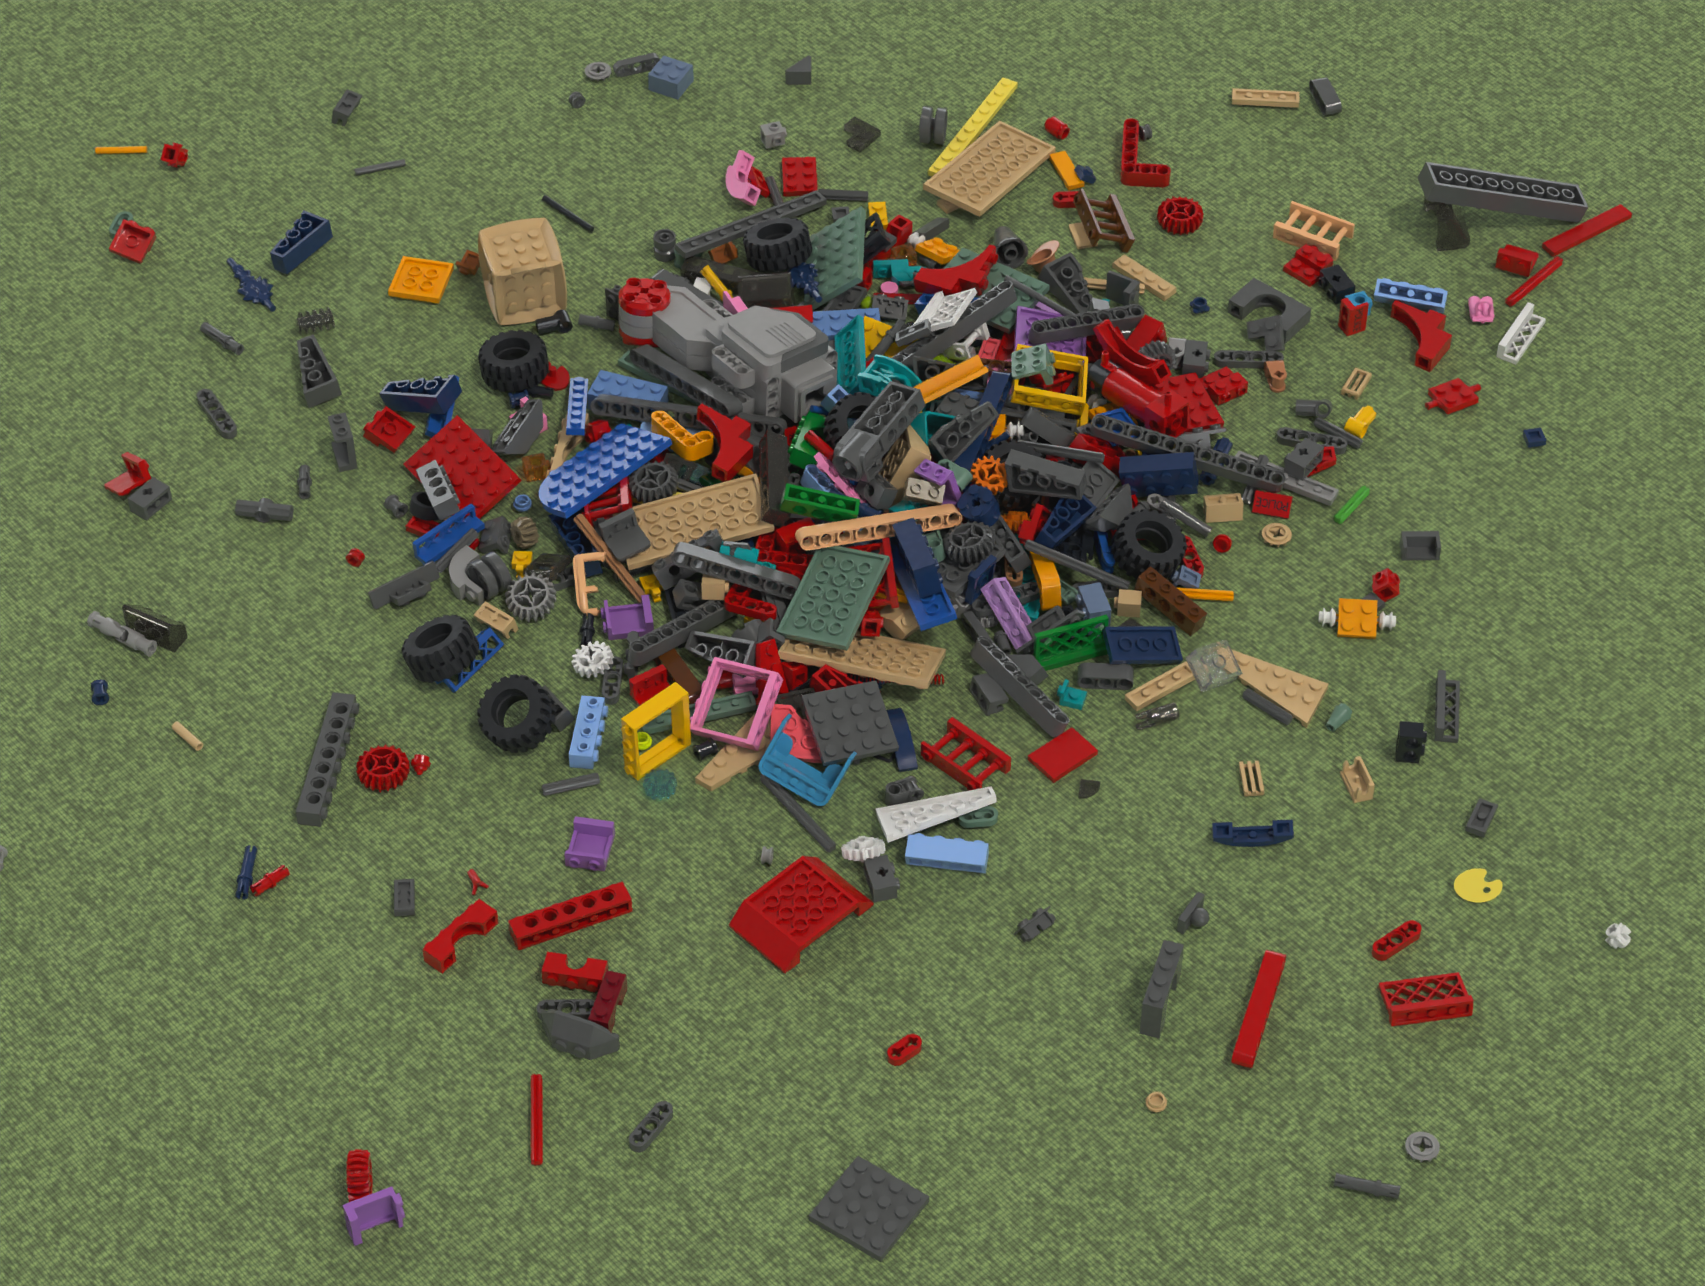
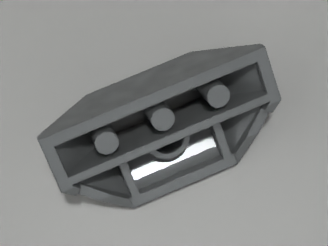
M541 399L527 400L524 403V407L519 409L510 419L493 444L492 449L497 455L526 454L530 450V446L539 437V433L543 429Z
M1125 484L1113 490L1082 527L1085 530L1106 532L1110 529L1112 531L1117 530L1124 517L1133 510L1130 485Z
M542 1010L541 1012L542 1026L552 1048L560 1052H567L578 1058L593 1060L616 1052L620 1048L619 1035L611 1033L608 1029L595 1022L559 1010Z

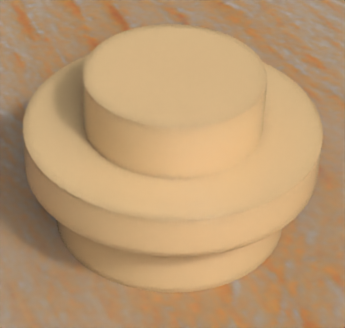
M1152 1092L1146 1098V1107L1152 1112H1161L1167 1106V1099L1160 1092Z

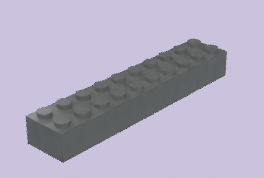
M1431 162L1424 164L1417 177L1426 200L1431 202L1580 223L1588 209L1579 185Z

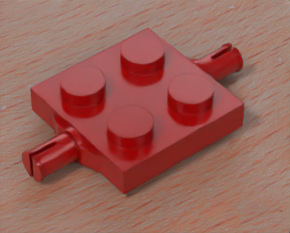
M1460 378L1445 382L1428 389V395L1433 400L1426 402L1425 407L1427 410L1439 407L1447 414L1456 412L1478 403L1479 397L1475 392L1481 391V386L1479 383L1467 386Z

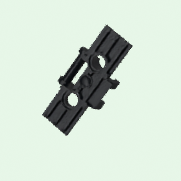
M1081 526L1054 550L1086 563L1087 553L1088 559H1093L1094 534Z

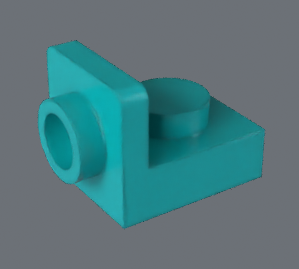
M1065 679L1063 686L1059 685L1057 696L1060 697L1059 705L1082 710L1087 697V691L1069 687V680Z

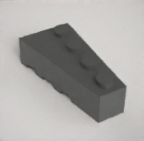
M314 334L298 340L297 346L304 388L303 392L308 408L342 395L338 381Z
M1013 449L1010 450L1005 462L1009 492L1081 500L1087 487L1086 473L1081 469Z

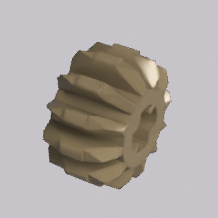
M527 516L519 517L511 522V537H513V542L516 543L518 548L527 549L538 543V529L532 518Z

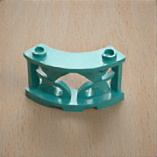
M877 354L866 370L860 372L857 376L860 392L876 397L892 381L891 379L898 380L901 384L910 387L922 383L919 377L901 362ZM931 401L925 404L926 406L922 412L931 407Z

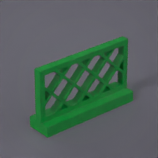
M1102 615L1035 633L1034 653L1031 655L1035 657L1045 671L1107 655L1102 630L1104 627H1108L1109 618L1107 615ZM1102 623L1097 629L1094 628L1097 624ZM1084 628L1080 633L1076 632L1079 629ZM1089 631H1092V632H1093V633H1092L1091 635H1089L1088 637H1085V635H1086ZM1066 633L1062 638L1058 637L1060 634ZM1071 636L1075 637L1070 642L1067 641ZM1048 637L1044 643L1040 642V639ZM1054 640L1057 641L1052 647L1049 646Z

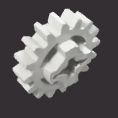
M598 641L594 644L588 642V646L581 645L582 649H576L577 654L572 655L573 660L571 662L575 672L579 673L581 677L586 674L587 678H590L591 675L597 677V673L603 675V670L610 669L608 664H613L612 659L614 658L610 646H606L605 642L599 644Z
M859 836L854 840H850V842L843 844V847H841L844 859L861 861V863L867 858L873 859V857L880 856V854H884V851H886L883 839Z

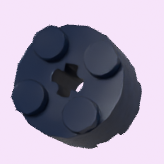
M976 484L971 485L957 502L959 511L966 523L968 521L970 523L974 521L977 523L983 522L984 525L991 527L1000 516L999 503L987 487Z

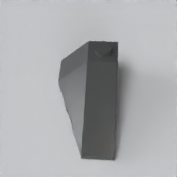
M1070 252L1044 265L1038 277L1042 282L1049 284V291L1075 314L1087 311L1090 300L1093 297L1088 291L1087 280H1084L1082 267L1073 254Z
M987 401L945 424L929 439L928 447L930 453L937 462L943 459L954 462L999 414L993 405Z

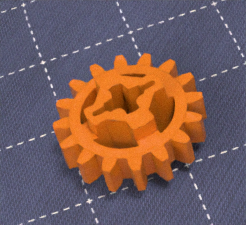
M992 455L990 459L983 456L982 460L978 458L972 464L970 473L973 479L970 482H975L978 486L987 487L994 495L997 494L998 490L1003 492L1004 488L1008 486L1005 462L1001 464L1000 458L994 460Z
M1008 511V514L1001 515L1013 533H1017L1018 527L1023 523V520L1031 521L1028 513L1024 511Z

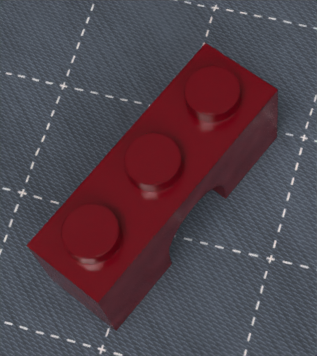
M606 970L588 1018L589 1021L601 1025L610 1032H612L615 1024L617 1005L622 1006L627 992L626 974Z

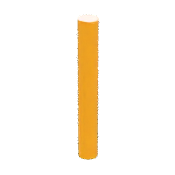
M147 146L95 147V153H147Z

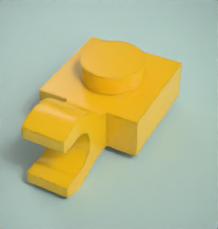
M532 551L513 552L512 569H515L517 572L516 579L518 575L523 578L525 570H531Z
M651 574L639 577V583L645 594H651L654 603L662 601L660 594L663 591V587L656 576Z

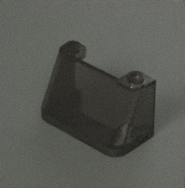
M1424 195L1425 211L1432 209L1437 218V241L1435 244L1437 252L1468 247L1470 244V234L1461 206L1427 201Z

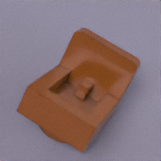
M732 242L725 243L708 251L714 267L738 258L737 248Z
M466 250L461 262L456 261L455 263L459 268L458 271L464 275L471 274L475 276L480 267L479 254Z

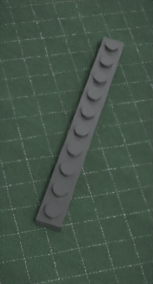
M817 190L676 243L675 250L686 259L741 238L747 230H750L752 226H756L760 222L780 217L793 218L826 205L827 199Z

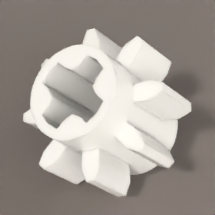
M1614 923L1607 928L1606 935L1608 937L1605 941L1615 949L1617 947L1624 948L1631 940L1628 935L1631 933V930L1622 923L1619 925Z

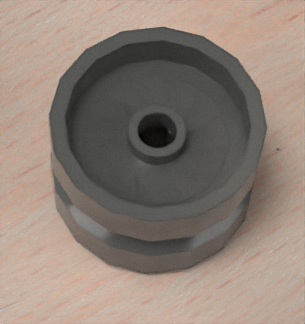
M923 106L919 124L920 143L929 144L933 134L934 143L936 145H944L948 119L947 108L938 107L934 118V109L930 106Z
M493 551L481 556L480 560L476 559L467 564L468 578L483 589L485 600L495 597L498 591L504 592L507 590L508 585H512V578L506 564Z

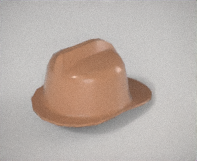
M1056 240L1044 243L1027 260V264L1032 265L1034 270L1040 274L1044 265L1055 260V252L1058 250L1060 243Z

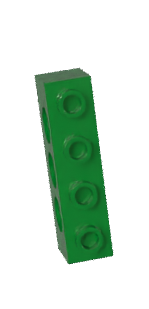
M786 483L782 494L780 511L837 522L856 519L859 512L860 499Z

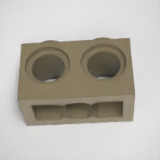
M909 477L905 482L902 500L929 506L941 505L946 485L940 486L933 482Z

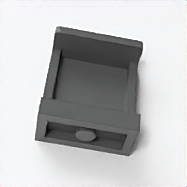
M346 413L328 416V422L334 438V442H331L339 472L357 469L354 440Z

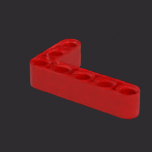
M1133 118L1126 119L1123 127L1121 183L1127 186L1167 187L1170 184L1171 174L1169 166L1137 163L1139 122Z
M774 527L775 531L758 536L755 546L756 549H759L758 561L775 564L776 570L778 567L783 566L805 574L814 555L776 551V527Z

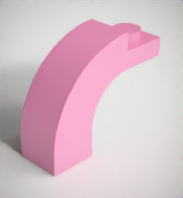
M739 150L733 166L728 165L726 187L728 192L736 199L747 205L755 206L761 190L748 183V175L755 157L743 150Z

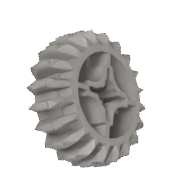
M525 572L523 578L518 575V581H511L512 585H508V591L505 593V602L508 610L512 612L514 617L519 616L521 621L526 618V621L529 622L531 618L537 621L539 616L544 619V613L550 615V609H554V603L557 599L554 585L552 582H549L547 577L543 578L541 573L536 577L534 572L531 576H528ZM529 592H531V595L533 596V597H532V600H533L532 602H531V600H530V598H529V597H530Z

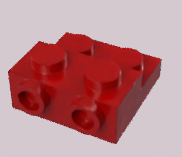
M123 219L109 247V251L142 264L147 252H150L157 238L156 232L150 227L144 228L139 226L133 220L127 221Z
M1305 244L1295 252V257L1283 266V271L1311 287L1318 282L1320 270L1333 266V259L1330 254L1321 253L1315 245Z
M1227 366L1199 378L1208 395L1217 406L1244 395L1248 390V381L1239 372L1233 373Z
M385 406L382 411L378 410L372 422L369 421L365 425L363 437L377 447L382 444L395 453L415 430V426Z
M1036 503L1035 508H1032L1030 513L1031 521L1023 520V523L1019 525L1017 534L1020 539L1019 543L1023 544V546L1027 540H1035L1049 516L1050 511L1044 505Z

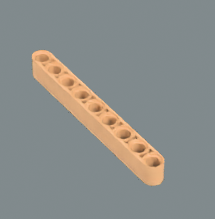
M943 504L801 527L796 531L795 537L802 549L815 550L895 537L892 525L913 517L917 520L916 524L921 525L923 532L951 528L954 525L958 526L962 522V515L955 505Z

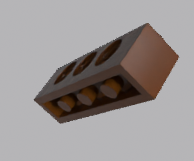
M1150 566L1138 576L1134 590L1142 591V597L1190 637L1203 627L1207 612Z

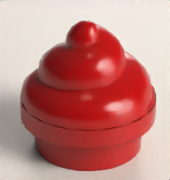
M1219 534L1214 538L1213 546L1218 552H1227L1232 546V540L1228 535Z
M415 754L414 759H411V766L417 775H422L423 772L430 768V757Z

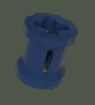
M527 389L516 394L509 393L512 409L520 405V399L526 396L529 399Z
M95 680L91 683V690L93 691L92 702L96 705H104L109 701L107 693L108 684L105 680Z

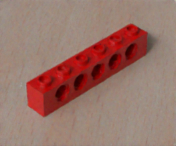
M623 881L611 884L608 887L594 890L590 893L573 897L570 900L555 903L552 906L508 920L509 932L519 951L633 912L632 898Z

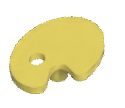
M1481 868L1466 870L1459 874L1454 881L1455 892L1461 898L1479 903L1496 898L1502 891L1503 885L1501 880L1484 881L1487 871ZM1489 887L1490 892L1484 893L1483 889Z

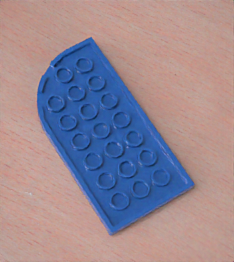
M626 424L617 425L612 431L604 434L602 438L591 443L589 447L578 452L576 456L565 461L563 465L549 473L539 488V499L543 508L551 514L567 519L671 446V438Z

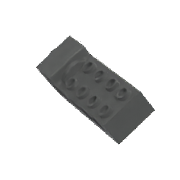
M892 381L888 383L835 446L832 462L841 477L858 482L861 480L870 483L883 467L882 457L926 406L920 389Z

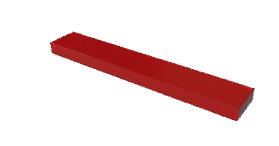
M1620 204L1543 242L1542 248L1554 257L1632 218V213Z

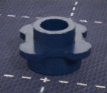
M1196 297L1190 302V306L1196 314L1210 310V307L1207 306V300L1203 297Z

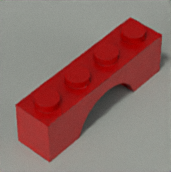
M898 214L888 223L886 232L897 237V242L887 252L881 251L865 263L863 270L865 267L872 268L873 271V260H886L907 242L908 237L912 234L911 220Z
M478 899L474 904H470L466 911L457 916L447 928L442 929L438 936L426 943L423 948L424 962L443 974L456 962L454 948L456 942L467 935L478 934L485 936L498 924L497 910L481 899Z

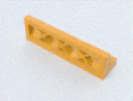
M975 355L913 388L921 390L926 404L989 371L987 367L983 366L979 355Z

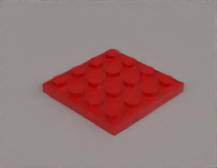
M1196 372L1169 377L1160 384L1150 386L1163 395L1166 391L1172 390L1190 401L1189 430L1186 432L1192 431V428L1195 427L1209 429V426L1214 424L1224 426L1221 415Z

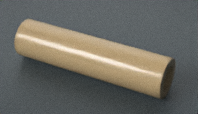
M180 722L173 723L172 729L196 751L203 748V743Z

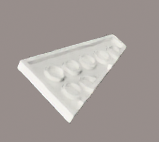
M991 786L876 808V816L887 843L908 834H913L996 803L997 800Z

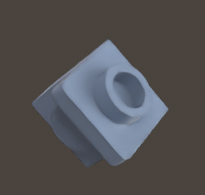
M1181 565L1178 570L1173 571L1170 580L1175 587L1180 584L1186 588L1198 589L1201 574Z

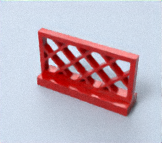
M890 537L882 538L881 543L845 547L866 552L880 549L878 554L889 556L890 563L881 579L883 582L878 586L868 608L891 605L892 609L899 608ZM880 592L886 596V599L878 600L874 597Z
M1459 972L1381 982L1378 985L1389 1013L1391 1027L1472 1016L1474 1000L1472 995H1468ZM1456 980L1457 984L1452 986L1446 982ZM1429 983H1433L1437 986L1435 989H1433L1426 985ZM1414 986L1417 989L1413 992L1406 987ZM1441 988H1444L1449 990L1450 992L1446 995L1440 992L1439 990ZM1386 989H1394L1397 992L1392 994L1387 992ZM1421 990H1423L1427 993H1430V995L1428 997H1425L1420 995L1419 993L1421 992ZM1403 993L1410 997L1405 1000L1398 996ZM1454 993L1460 995V997H1452V996L1454 995ZM1434 996L1441 998L1438 1000H1431ZM1414 999H1417V1000L1421 1001V1002L1412 1003V1001H1413ZM1395 1001L1397 1003H1400V1005L1392 1006V1003Z

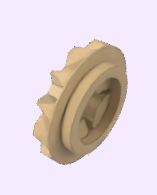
M1271 523L1262 530L1264 543H1269L1270 546H1286L1287 542L1291 541L1292 532L1284 524Z

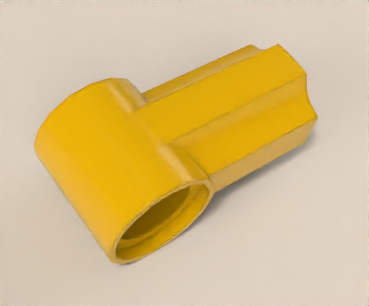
M1371 406L1362 407L1354 418L1350 417L1347 420L1344 430L1362 439L1366 434L1368 426L1376 418V412Z

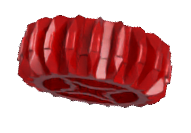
M1180 195L1178 198L1174 196L1171 199L1166 198V201L1161 202L1157 211L1159 226H1162V230H1167V233L1173 232L1174 235L1176 233L1180 235L1182 233L1187 235L1189 232L1194 233L1195 230H1199L1203 222L1204 213L1202 206L1198 205V201L1194 202L1193 198L1187 199V196L1185 198H1181Z
M386 744L384 747L377 745L376 748L370 747L369 751H364L363 755L359 756L356 772L361 784H364L366 788H371L372 792L376 789L380 793L384 789L389 792L390 788L396 789L397 785L402 786L403 781L407 780L410 764L407 755L400 748L396 749L394 745L388 747Z
M362 1149L349 1151L346 1162L348 1198L349 1202L373 1194V1178L370 1152Z

